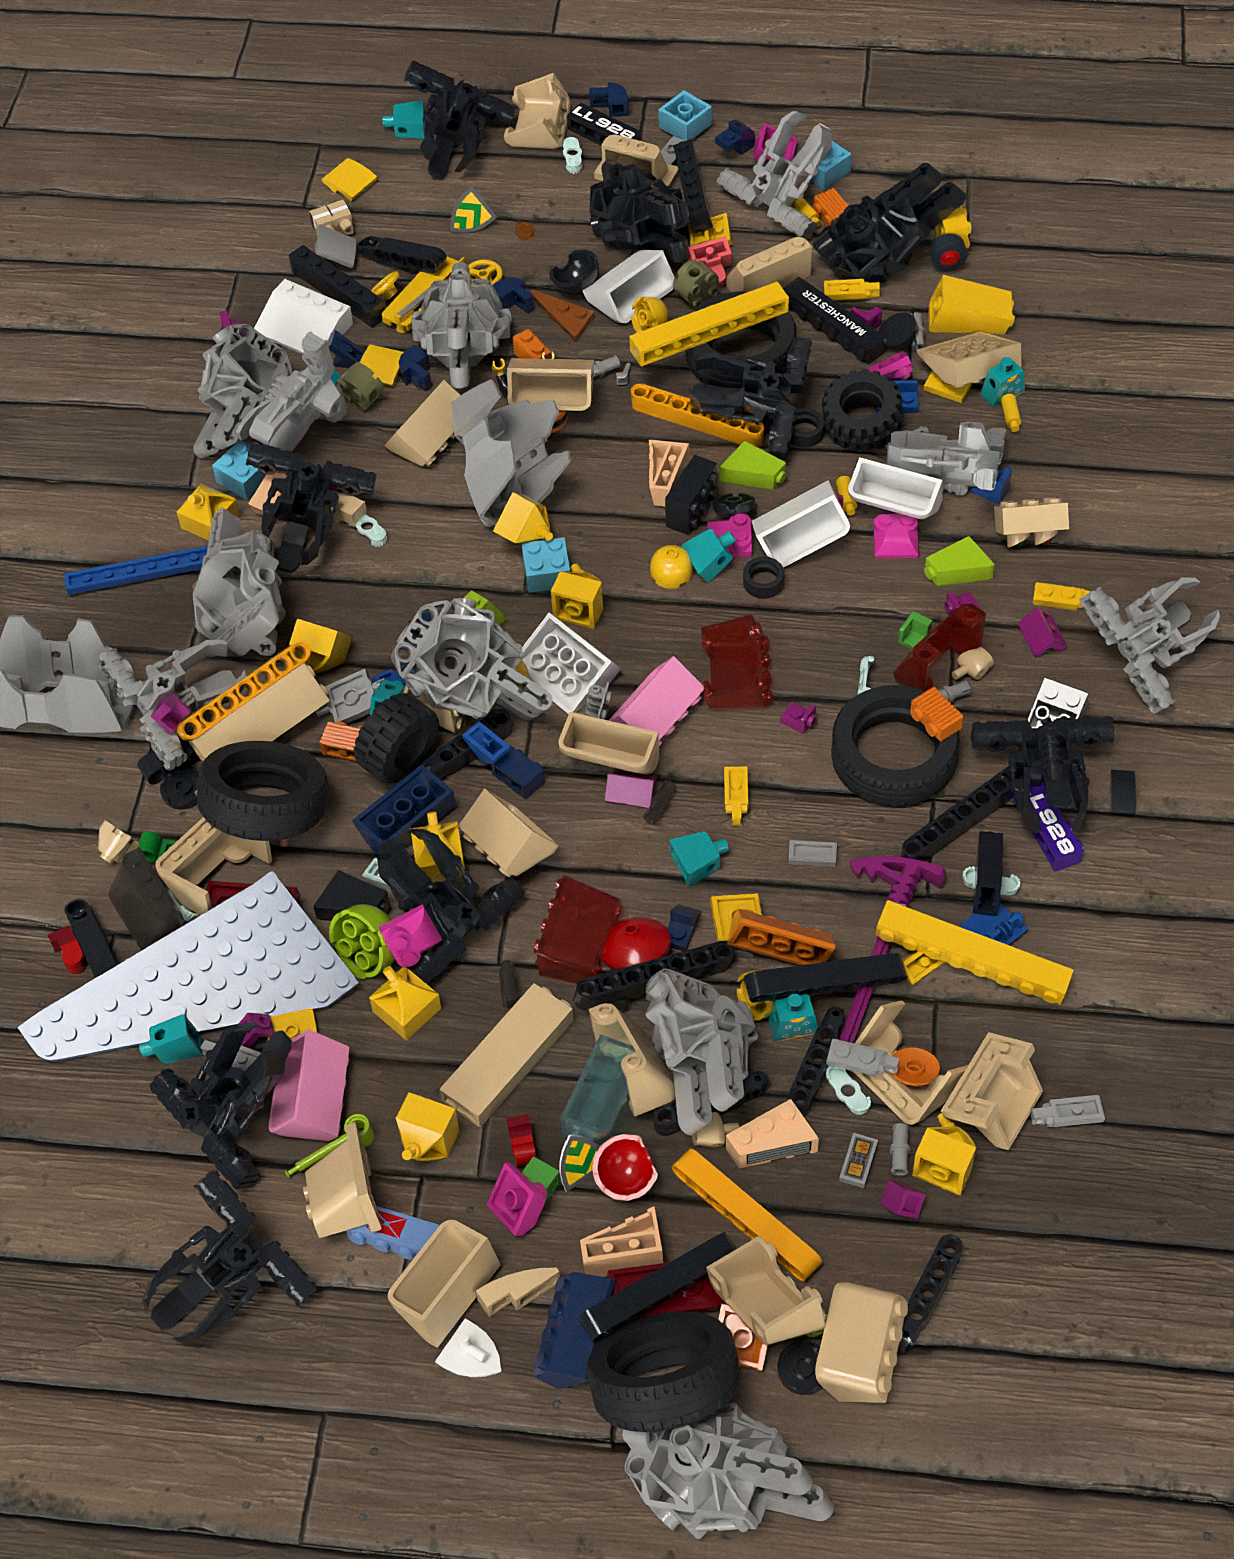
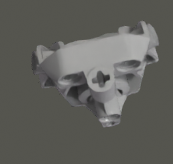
M457 262L452 267L449 280L434 281L424 298L421 311L413 313L411 321L413 340L421 342V348L427 351V355H433L445 366L449 367L451 387L464 388L469 385L471 366H477L487 354L499 349L501 339L510 338L511 313L508 308L503 309L502 302L490 280L471 279L469 266L464 262ZM468 333H470V341H467Z
M248 324L230 325L212 336L217 344L203 352L206 366L205 370H203L201 386L198 387V392L200 393L198 399L213 410L193 447L194 453L199 458H207L217 453L219 449H225L235 444L238 440L236 431L239 424L250 410L260 405L261 401H264V396L268 395L267 391L271 389L270 386L274 383L273 379L279 375L290 376L292 373L287 353Z
M222 507L217 510L212 518L207 554L203 557L202 569L192 594L195 628L211 640H223L228 644L227 650L240 657L250 649L257 651L261 655L269 656L276 651L278 633L274 628L282 622L286 614L278 588L282 584V580L275 571L279 564V561L274 558L275 542L257 530L239 535L241 519ZM234 566L240 569L236 574L230 571Z
M454 598L451 602L447 600L433 602L422 606L417 611L409 625H406L396 641L397 644L391 653V659L399 675L405 679L409 690L414 696L418 697L423 694L433 708L443 706L457 710L456 712L470 715L475 719L488 714L495 702L525 721L535 719L552 705V696L548 691L515 671L516 666L524 655L522 646L516 643L507 631L504 632L494 620L495 613L493 611L475 608L476 601L468 598ZM442 606V609L438 616V611L436 608ZM449 608H452L454 610V614L446 613L449 610ZM422 612H427L430 614V622H426L422 619ZM448 647L459 649L463 654L461 655L458 651L455 650L445 651L444 649ZM398 650H405L408 654V659H401L398 656ZM446 659L451 660L454 664V669L446 668L444 661ZM464 664H466L465 671L459 676L458 673H460V671L463 669ZM400 666H406L403 672H401Z
M665 968L654 974L646 984V1000L651 1001L646 1011V1017L654 1023L652 1041L655 1044L656 1051L660 1058L666 1061L668 1070H673L679 1127L685 1134L694 1135L711 1122V1103L717 1110L726 1111L743 1098V1080L748 1077V1048L751 1043L758 1039V1034L755 1030L752 1012L746 1002L739 1001L736 1003L730 997L721 996L708 983Z
M734 1402L725 1404L718 1411L700 1421L676 1429L658 1432H635L623 1429V1439L631 1448L625 1462V1471L643 1502L672 1531L679 1524H682L696 1539H700L707 1531L715 1529L717 1531L738 1529L741 1532H746L748 1529H757L766 1509L815 1521L827 1520L834 1511V1504L820 1486L812 1484V1476L797 1459L786 1457L788 1447L783 1442V1436L778 1430L746 1415ZM710 1444L708 1453H707V1455L705 1456V1454H706V1452H707L708 1445ZM684 1462L686 1464H691V1466H684L682 1464ZM662 1491L669 1496L665 1502L659 1501Z

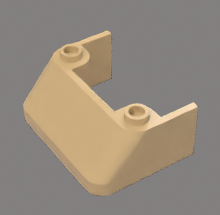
M203 817L160 856L155 865L158 875L178 901L186 908L202 915L211 910L212 907L208 891L197 885L224 859L233 863H240L253 855L270 864L272 856L269 841L248 840L229 835L216 829Z
M901 1000L881 1005L855 1044L881 1049L888 1052L890 1056L897 1052L896 1050L902 1042V1033L893 1021L905 1003ZM968 1065L948 1070L945 1075H938L933 1082L922 1086L904 1084L894 1078L890 1072L883 1071V1074H876V1076L853 1072L903 1122L913 1125L924 1120L948 1100Z

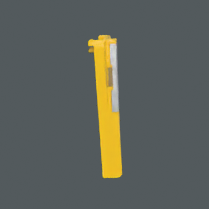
M447 257V260L435 274L419 272L383 311V323L390 326L392 323L397 324L396 330L400 334H404L412 329L411 321L414 309L423 304L431 284L438 280H449L453 265L457 262L466 263V258L462 257L458 261Z

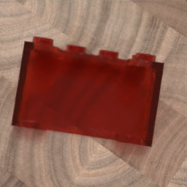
M967 603L959 606L914 646L894 670V678L904 686L913 687L924 692L932 688L933 681L928 676L929 667L947 649L951 648L961 655L968 650L982 646L986 613L973 604Z
M751 614L701 627L702 646L710 657L711 685L708 680L703 681L704 700L710 709L770 707V703L773 701V694L769 686L772 683V677L768 666L771 665V659L767 652L770 642L768 636L762 633L761 624L756 622Z
M563 875L562 879L558 878L556 882L555 899H550L548 919H543L541 925L542 936L540 939H536L534 945V953H537L535 965L538 966L539 976L577 984L584 978L600 974L602 969L601 954L610 927L618 921L622 903L618 897Z

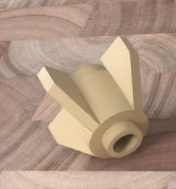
M104 820L99 828L98 850L102 852L100 857L112 864L113 861L120 863L135 856L139 843L133 840L129 844L132 839L131 836L117 828L112 832L115 827Z

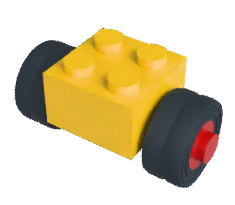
M934 192L929 193L921 201H919L920 204L929 196H931ZM962 205L933 228L936 239L932 242L929 253L933 265L938 270L951 271L957 269L967 259V249L970 248L968 234H971L970 221L967 222V211Z

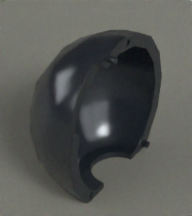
M575 250L568 255V263L565 267L558 268L555 266L553 269H550V279L561 291L571 294L582 293V290L592 285L598 278V258L592 251Z

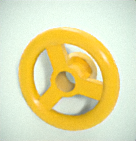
M477 260L468 265L470 274L473 277L490 280L492 285L503 277L502 268L494 261ZM478 266H490L481 270L474 269ZM494 271H497L496 278L492 280V273Z
M394 271L387 275L371 291L377 296L382 294L386 301L389 300L398 291L394 286V282L398 279L399 272Z

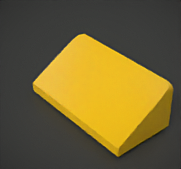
M913 951L903 958L908 975L906 980L911 985H914L943 964L944 961L931 959L921 951Z

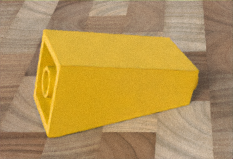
M943 275L929 301V332L973 334L981 331L988 334H1005L1008 328L1012 327L1015 316L1012 315L1014 307L1012 291Z

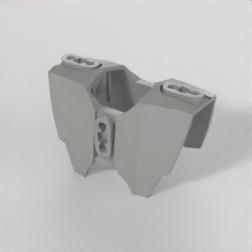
M492 379L465 392L452 402L455 437L464 445L466 451L464 476L477 513L482 523L487 527L496 526L512 492L524 494L541 503L553 490L555 480L571 462L568 450L562 453H553L549 456L545 448V443L548 441L547 438L551 435L554 421L559 414L555 401L547 400L531 404L528 400H524L490 411L501 397Z
M10 615L0 638V727L17 729L23 723L34 722L49 723L69 733L123 731L128 726V720L133 713L134 705L127 707L123 705L122 698H119L116 694L118 693L117 690L112 688L104 676V671H101L98 667L99 653L106 652L111 647L105 645L92 620L78 618L75 628L68 635L67 641L47 640L46 636H43L41 630L29 622L25 615ZM45 687H56L51 692L40 693Z

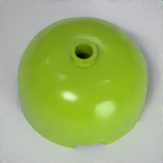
M359 904L341 911L333 917L329 927L330 943L334 942L340 959L353 976L360 979L374 977L382 973L386 967L391 966L395 961L379 929V926L391 921V919L385 912L372 905ZM355 953V961L358 966H356L353 963L351 955Z

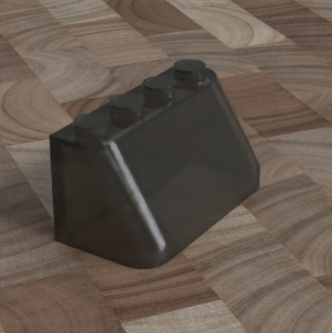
M138 847L127 853L123 857L110 887L109 898L142 951L186 924L182 913L141 848Z

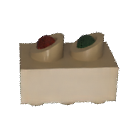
M1043 498V502L1035 499L1022 500V504L1013 501L1000 502V506H994L996 532L1007 535V547L1014 545L1022 546L1026 538L1030 536V532H1034L1035 545L1041 543L1048 544L1052 542L1053 536L1058 533V530L1069 529L1068 503L1062 502L1061 498Z

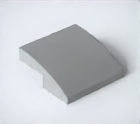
M319 225L317 229L318 239L315 243V254L352 268L356 253V239Z

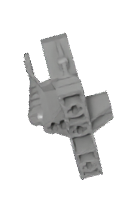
M792 111L781 119L778 129L771 139L766 141L764 153L760 156L757 165L753 167V171L757 175L753 182L745 176L732 171L731 168H725L720 173V177H718L716 182L717 185L724 186L725 190L739 197L742 201L743 199L746 200V203L749 205L754 203V206L757 208L763 202L769 205L767 217H773L775 222L782 223L781 225L789 231L809 240L812 239L813 233L816 231L817 223L790 206L795 198H803V193L807 189L813 175H817L819 164L831 149L832 133L830 128L819 123L813 128L803 148L790 161L783 157L793 130L803 119L808 117L799 112ZM766 155L770 156V161L767 163L765 167H763L766 161Z
M312 332L306 334L302 339L304 350L302 359L308 367L303 371L294 370L290 376L279 375L273 379L274 383L271 384V389H268V395L264 396V401H261L260 405L250 410L239 424L236 433L240 440L251 436L265 445L292 452L308 431L309 426L315 419L320 417V412L325 415L326 420L329 422H337L343 419L348 413V408L340 388V383L335 386L330 379L335 371V366L333 365V359H331L327 340H323Z
M964 422L960 423L958 440H947L948 436L924 432L894 431L891 433V444L888 443L886 465L942 480L943 491L948 490V493L955 492V495L958 496L966 494L969 486H977L982 490H993L999 472L998 465L1001 464V457L1005 448L1006 430L995 427L986 432L983 423Z
M1182 577L1176 581L1163 584L1158 588L1148 590L1142 598H1138L1125 608L1129 620L1127 623L1121 620L1117 602L1112 597L1107 596L1101 589V586L1079 599L1082 607H1085L1087 615L1095 627L1097 626L1100 635L1105 638L1106 644L1109 646L1117 643L1120 653L1128 659L1129 663L1123 670L1129 675L1130 681L1134 683L1135 689L1139 692L1143 701L1147 703L1148 709L1153 714L1173 704L1175 699L1171 697V693L1168 690L1169 683L1167 679L1153 669L1151 662L1155 660L1162 668H1167L1177 662L1182 656L1194 652L1195 647L1207 637L1210 631L1216 628L1220 618L1217 609L1204 616L1203 624L1198 628L1197 632L1182 637L1177 628L1189 621L1191 616L1190 610L1184 602L1178 601L1166 609L1163 608L1162 603L1174 591L1178 589L1188 590L1201 583L1196 578ZM1149 598L1150 602L1141 611L1139 607ZM1177 647L1182 649V652L1169 655L1168 651Z
M205 640L201 644L185 650H175L173 655L160 660L153 665H147L145 671L147 680L143 682L141 680L137 682L130 663L123 659L121 654L118 653L117 648H110L106 652L99 653L98 667L101 671H104V676L112 688L117 690L118 693L116 694L119 698H122L123 705L125 707L137 705L144 715L139 719L144 724L139 729L142 733H145L146 740L151 742V747L160 761L163 760L165 763L164 767L166 770L170 771L176 766H180L183 761L187 760L188 756L183 752L184 750L175 732L170 734L150 716L156 705L170 692L191 709L190 712L194 713L246 676L245 669L238 679L234 677L231 671L222 670L202 681L186 685L185 671L206 657L227 656L228 644L223 640ZM173 660L171 670L162 673L158 671L165 664ZM243 685L240 686V694L245 687ZM223 698L221 701V705L229 702V700Z

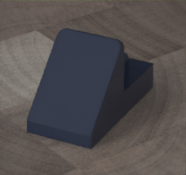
M337 330L330 333L327 346L335 354L333 365L335 367L350 368L353 363H360L365 351Z
M678 904L670 911V923L667 928L671 938L670 948L680 951L687 950L701 910Z

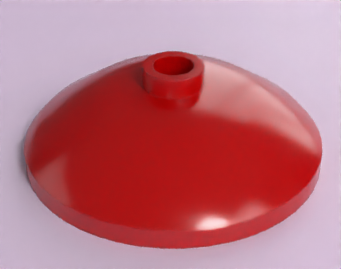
M631 917L615 923L605 931L599 941V954L607 966L617 970L666 956L671 946V938L668 929L661 922L647 917Z

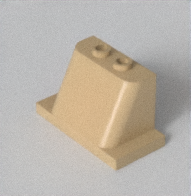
M610 135L601 145L602 161L594 172V179L603 181L601 167L607 160H613L623 166L635 164L637 168H640L642 171L646 170V172L651 173L657 179L660 178L667 186L671 187L679 175V170L677 166L666 164L658 146L619 135Z
M988 1032L941 1109L943 1116L974 1125L994 1146L1009 1150L1043 1092L1029 1060L1035 1051L1033 1044Z
M355 1122L345 1125L348 1138L345 1142L305 1171L307 1186L303 1187L306 1201L310 1203L306 1205V1211L309 1220H313L319 1238L365 1224L369 1225L371 1232L381 1230L379 1212L372 1196L369 1176L372 1175L369 1158Z

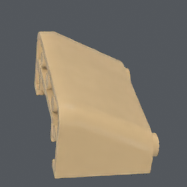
M552 73L516 86L512 100L520 112L516 130L512 127L505 130V142L512 147L543 149L562 147L568 122L567 114L570 112L571 102L555 74Z
M605 1003L590 1008L589 1013L599 1054L601 1057H604L606 1053H611L616 1056L617 1061L622 1060L621 1068L626 1077L630 1097L629 1106L633 1115L638 1116L673 1101L676 1098L674 1080L646 1032L612 1004Z

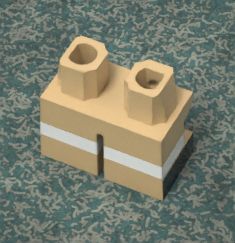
M344 200L328 204V209L326 206L309 211L314 230H317L319 225H323L340 233L343 232L347 236L354 233L352 216Z

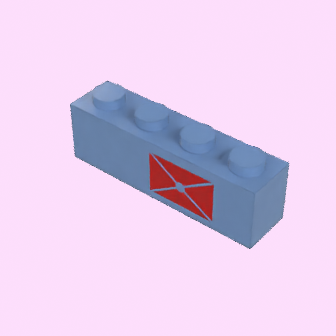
M377 1206L381 1230L371 1232L369 1225L365 1224L346 1230L348 1238L353 1243L358 1245L366 1243L374 1246L375 1249L381 1252L392 1251L398 1253L404 1259L412 1260L440 1225Z

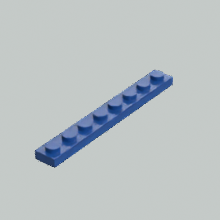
M208 545L64 573L67 594L72 595L202 569L203 557L207 554Z

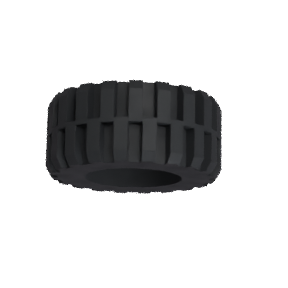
M862 369L860 372L853 370L850 371V374L846 375L844 373L840 375L839 380L835 379L830 383V388L828 387L825 390L824 397L822 398L825 431L830 435V439L834 443L839 442V446L845 449L849 447L851 451L862 449L865 452L869 451L870 448L878 449L883 443L885 445L891 441V433L899 431L898 429L902 426V395L900 390H898L897 384L891 381L887 375L881 376L880 372L875 370L873 372H869L868 369ZM861 402L872 403L880 408L875 415L863 419L853 418L844 413L850 406Z
M398 693L390 696V699H385L379 707L373 710L370 717L366 718L363 727L360 728L359 736L355 740L356 746L354 747L356 762L383 783L392 784L403 780L422 764L426 755H429L432 745L435 744L436 735L439 733L437 714L411 694Z

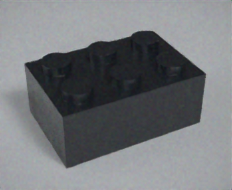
M697 455L692 457L665 497L666 527L689 535L693 528H697L700 517L703 513H707L710 502L719 493V487H717L719 473L717 472L716 462Z

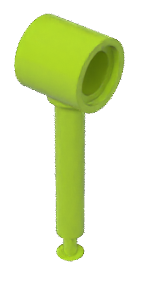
M362 1114L350 1116L344 1124V1135L295 1163L296 1166L285 1171L287 1177L291 1178L290 1175L295 1172H302L317 1163L348 1139L345 1127L347 1124L355 1122L358 1129L364 1128L359 1134L364 1147L369 1146L374 1140L375 1132L368 1119Z

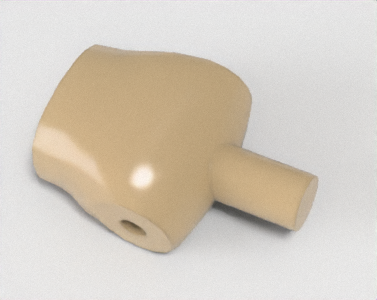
M982 647L968 650L958 657L957 662L960 668L953 671L952 676L957 680L968 674L972 678L979 680L993 666V658Z
M712 1112L711 1122L694 1135H691L695 1146L721 1147L725 1144V1134L738 1129L739 1124H723L719 1113Z

